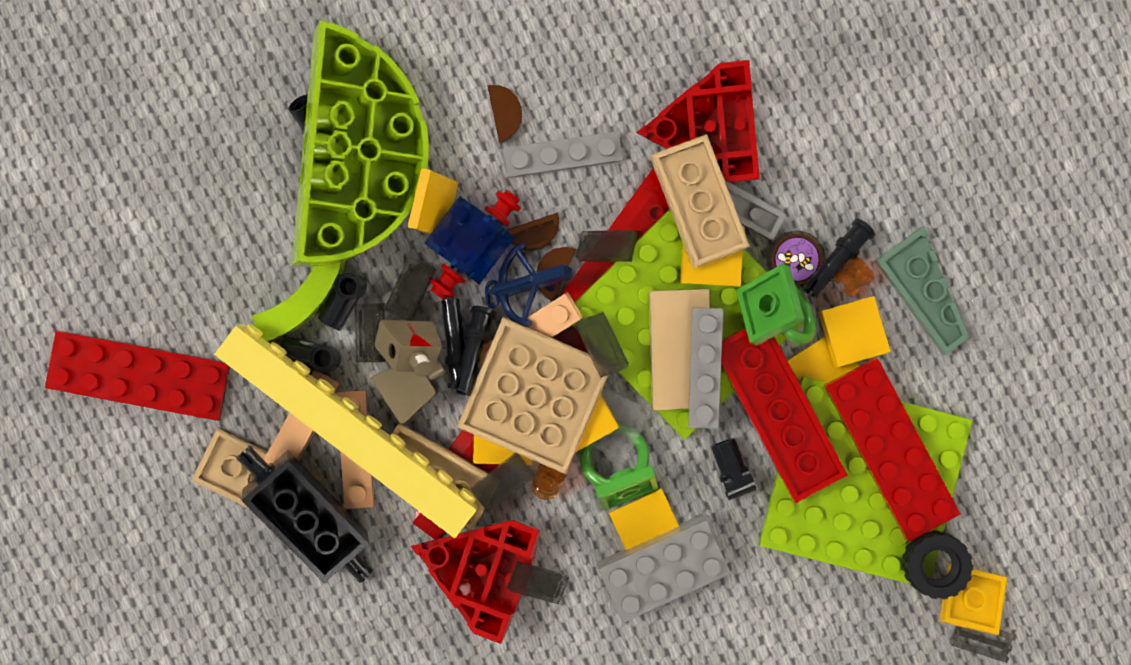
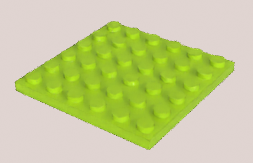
M670 209L574 302L583 318L572 326L609 363L613 364V368L651 406L649 291L709 289L710 308H723V340L745 328L736 290L767 273L743 249L741 286L680 283L683 242ZM804 321L793 326V328L797 330L804 323ZM782 333L774 336L779 346L787 339ZM722 367L720 405L734 392ZM689 409L656 410L684 440L696 429L688 427Z
M802 376L801 383L799 384L848 476L798 503H794L777 472L758 545L911 584L904 576L905 571L902 570V555L906 551L905 547L911 541L905 540L823 385L827 384V382ZM902 402L953 498L973 420ZM946 523L932 530H938L943 533ZM939 550L928 553L923 561L924 572L930 578L933 575Z

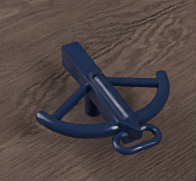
M520 242L505 257L499 272L498 282L490 280L486 283L485 298L486 305L489 308H495L501 303L504 313L510 320L525 327H530L532 321L527 319L537 289L542 288L551 292L555 289L556 283L572 280L573 275L572 268L564 264L535 272L522 254L521 250L525 248V244ZM517 255L530 275L507 281L509 267ZM530 291L522 317H519L512 310L508 297ZM490 294L496 296V301L493 304L490 303Z

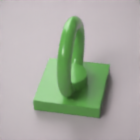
M781 264L736 290L751 344L759 345L779 333H782L791 342L800 345L807 344L814 338L816 332L814 313L804 294L795 286L790 266ZM804 321L803 333L795 330L793 326Z
M618 423L620 428L607 435H623L634 443L638 453V460L634 469H623L611 475L609 479L604 478L595 471L591 462L592 449L600 439L580 450L579 459L583 474L596 486L595 490L605 511L658 490L651 465L648 466L649 448L644 437L636 429L623 423Z

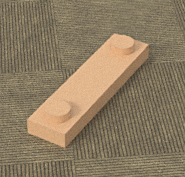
M565 293L529 316L527 319L532 321V325L528 328L552 338L581 320L583 316L569 293ZM493 340L483 347L478 365L480 370Z
M315 369L311 374L318 381L323 379L330 383L335 389L333 391L335 394L342 385L340 382ZM289 413L264 460L268 464L273 463L287 450L300 460L315 431Z
M367 390L336 392V395L340 398L347 397L358 406L357 411L365 417L368 416ZM340 451L344 508L374 507L373 476Z

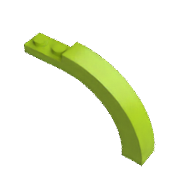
M347 260L325 266H314L304 283L289 298L269 310L252 315L254 326L263 333L261 337L267 342L275 341L294 332L313 318L326 304L334 290L335 280L344 272Z

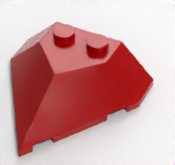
M742 60L719 63L709 74L698 83L692 85L662 110L657 117L646 126L644 125L636 133L665 149L707 134L724 180L730 183L759 180L750 61Z
M510 520L459 533L456 538L447 536L410 546L428 567V572L454 608H457L467 621V626L472 633L502 644L518 609L536 555L540 530L518 521Z

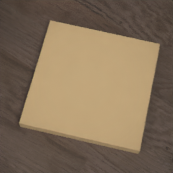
M503 317L457 427L567 474L613 364Z

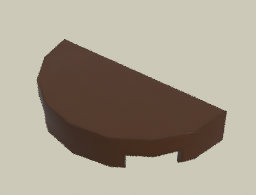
M487 85L499 143L509 140L518 131L522 122V107L517 96L508 88L500 85Z
M558 212L504 230L503 233L508 242L514 246L523 242L525 244L523 250L525 251L540 250L549 245L557 235L559 227Z
M560 247L551 250L538 263L536 272L562 264L569 267L576 249ZM562 282L556 283L555 289L551 292L542 288L539 289L544 297L553 302Z

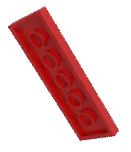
M745 327L723 339L721 367L793 502L798 503L848 476L776 338L772 337L759 345L751 344Z
M55 331L45 388L220 421L230 366L222 361Z
M873 358L823 385L906 541L910 542L961 515L878 358Z

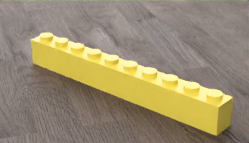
M241 324L234 327L215 352V356L445 532L456 538L478 509L477 497L466 488L460 490L452 483L453 479L442 470L437 472L428 465L430 462L425 456L419 452L413 454L404 447L406 443L399 436L393 433L391 435L387 434L381 429L382 424L370 415L367 417L357 411L358 406L347 397L342 399L333 392L335 389L330 383L323 379L318 381L309 374L311 370L305 364L298 360L293 362L289 359L283 347L275 342L270 344L261 337L263 333L251 324H247V326Z

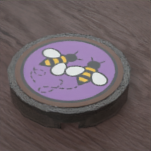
M799 230L786 232L776 238L769 247L767 255L769 271L781 264L790 266L797 288H802L804 283L811 278L826 260L825 251L820 241L810 233Z

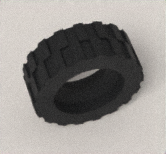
M932 530V532H927L912 540L905 547L906 551L902 555L904 576L911 583L910 585L923 595H927L932 599L941 598L942 600L948 599L951 596L955 597L961 590L967 587L968 581H971V572L974 566L971 561L972 556L968 553L966 545L952 535ZM935 550L946 552L951 559V570L941 579L928 577L923 569L924 558L928 553Z

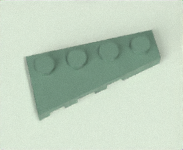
M922 226L874 262L942 355H947L970 337L957 305L951 298L946 278L943 277L940 271L935 251L929 244L927 231Z

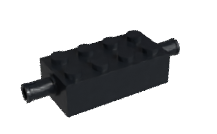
M252 446L245 449L246 452L242 451L237 460L255 477L242 489L241 501L323 583L343 566L359 583L365 581L363 576L365 575L368 578L373 569L357 554L369 545L368 531L289 450L269 464Z

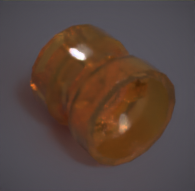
M855 257L848 263V267L845 270H840L833 279L837 284L842 282L846 286L843 291L853 298L860 292V287L872 282L875 276L861 259Z
M540 464L532 480L531 489L538 498L544 500L555 498L560 491L566 474Z

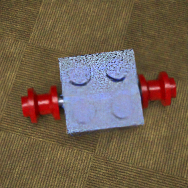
M507 189L504 193L498 190L496 192L498 201L495 205L484 208L490 214L489 216L459 196L424 242L452 264L448 267L443 263L441 265L443 274L440 278H431L429 281L434 285L431 291L441 299L445 300L447 296L453 299L455 297L453 288L456 284H465L467 281L457 273L461 274L463 272L480 285L515 237L499 224L501 222L508 227L510 224L507 218L512 211L519 212L521 209L518 205L520 199Z

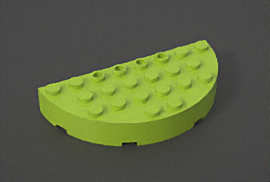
M321 20L315 28L313 35L291 266L299 267L325 266L339 263L369 250L387 238L410 213L421 169H427L429 159L426 121L423 120L418 105L420 103L402 70L378 46H372L364 39L358 37L359 34L342 26Z

